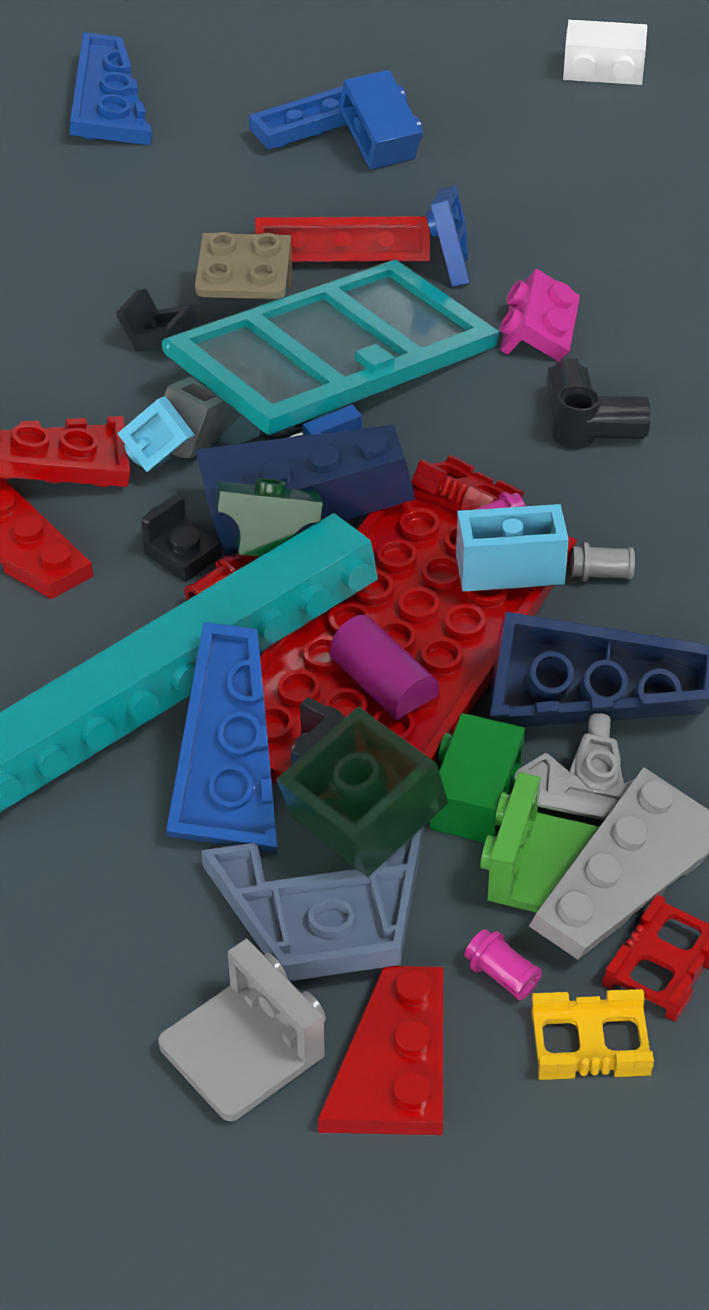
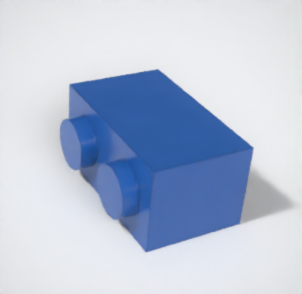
M390 70L344 80L339 109L369 169L372 170L415 159L419 141L423 138L422 124L417 116H413L407 104L405 91L401 85H397Z

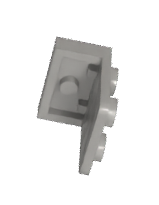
M247 938L228 950L230 986L163 1031L159 1036V1048L163 1055L218 1115L226 1121L239 1119L325 1057L324 1022L326 1017L320 1003L309 992L304 991L300 993L287 979L286 973L279 961L270 953L263 955Z

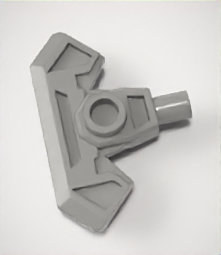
M595 713L589 717L588 733L583 735L569 771L548 753H544L521 767L513 776L514 783L518 772L541 777L538 807L600 820L607 818L634 780L626 783L623 782L618 744L615 739L610 738L611 718L603 713Z

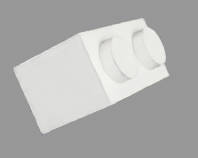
M568 20L563 80L642 85L647 24Z

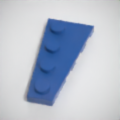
M83 32L69 135L81 136L88 140L104 139L151 146L152 130L150 123H146L145 120L146 111L144 104L138 98L136 79L131 76V64L123 38Z
M203 622L166 829L168 837L229 846L255 843V845H258V850L278 852L257 629Z

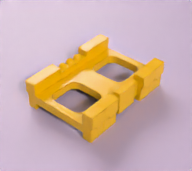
M643 989L608 990L606 1000H600V996L576 997V1001H569L568 992L532 993L531 1015L538 1062V1079H575L576 1071H579L582 1076H586L588 1071L594 1076L598 1075L599 1071L603 1075H608L610 1070H614V1077L651 1076L654 1058L648 1041L643 1008L645 1000ZM617 1021H631L635 1023L638 1028L640 1047L636 1050L613 1051L608 1049L604 1041L603 1024ZM563 1023L575 1025L578 1030L580 1045L578 1051L551 1053L545 1049L542 1030L545 1025Z

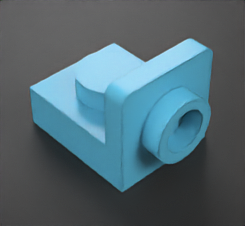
M166 396L157 399L117 433L125 443V451L130 459L142 466L146 472L165 464L171 458L170 455L195 435Z

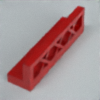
M427 216L255 218V234L291 235L292 263L388 262L391 260L399 262L430 261V229Z

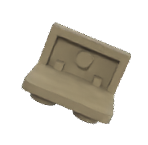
M203 233L195 280V292L198 296L281 299L286 294V288H292L291 235H275L272 233Z

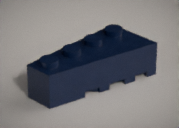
M394 425L195 449L211 518L226 556L238 553L236 546L238 525L232 517L217 510L215 499L218 481L255 485L258 478H270L286 482L287 489L318 492L323 502L321 520L335 513L345 521L416 499L406 460ZM318 522L310 523L303 526L301 529L298 530V532L295 535H298L299 533L303 532L304 530L308 529L309 527L313 526Z
M506 612L499 631L486 719L520 727L589 722V717L595 713L606 714L611 720L700 714L709 705V644Z

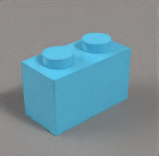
M561 504L458 511L456 558L462 591L564 585L569 539Z

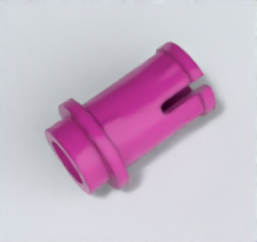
M487 929L481 930L471 940L465 951V957L471 961L470 969L476 973L484 971L506 988L517 1000L525 999L539 983L542 970L510 948L504 942L505 937L502 933L498 931L491 933Z

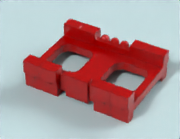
M448 455L444 462L432 464L425 460H419L411 480L412 484L433 495H438L441 491V496L446 497L448 495L449 500L455 499L456 504L462 503L460 508L462 510H474L499 500V495L503 492H508L510 495L518 493L521 498H523L525 493L502 480H497L495 484L493 483L494 479L480 472L474 473V466L453 455Z
M657 894L641 917L640 924L636 926L635 932L631 933L630 939L626 941L625 945L621 946L606 968L602 985L613 990L616 984L627 990L643 989L644 998L665 1008V1017L676 1022L692 998V987L702 973L703 967L709 970V924L665 903L666 898ZM668 920H677L699 931L700 936L691 949H680L658 937V933ZM649 960L673 973V978L663 991H654L630 977L640 961Z

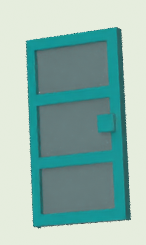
M391 260L165 338L162 341V348L164 353L264 433L271 435L497 347L500 331L399 261Z

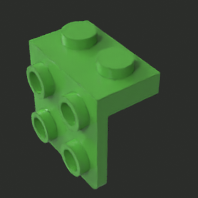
M518 772L512 793L502 792L500 796L495 825L501 827L498 836H487L481 858V868L489 870L487 901L538 912L599 827L538 813L541 777Z

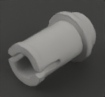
M582 542L581 547H572L570 561L571 577H580L581 582H587L588 577L626 578L627 580H632L635 568V552L633 547H589L588 542Z

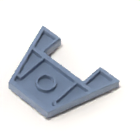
M424 819L371 826L369 829V845L375 864L373 867L265 882L258 845H255V843L201 850L202 864L264 954H272L279 961L289 981L401 965L424 836Z

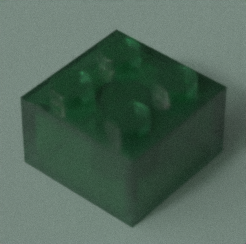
M359 706L276 779L292 818L367 878L449 803L437 763Z

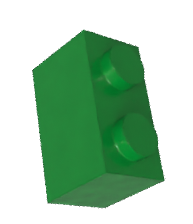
M461 713L454 734L446 732L442 739L438 763L442 765L439 774L431 772L426 781L423 805L430 806L431 830L484 843L488 835H498L500 826L495 825L496 811L502 792L512 793L515 784L513 776L522 766L524 727Z

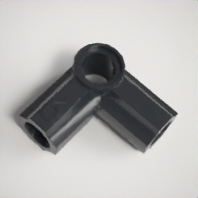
M561 358L559 363L548 368L547 385L554 416L552 436L557 443L576 449L590 445L594 438L644 439L648 437L650 429V403L648 397L599 396L592 389L588 368L583 367L577 358Z

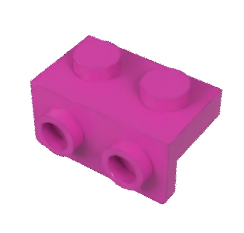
M537 268L524 282L518 280L506 298L509 310L500 325V331L503 333L500 351L508 355L523 340L559 362L570 351L580 295L574 292L567 284L554 280Z

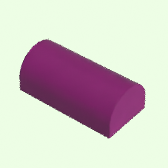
M358 615L349 619L333 637L331 658L395 720L439 695V684L436 678L369 616Z

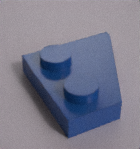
M454 185L440 189L431 203L432 210L427 211V221L432 237L439 236L452 287L470 282L465 261L469 260L467 225L457 186Z

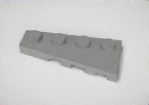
M643 767L535 914L529 927L579 960L624 925L636 911L645 904H651L657 894L661 896L667 887L681 876H687L709 856V810Z

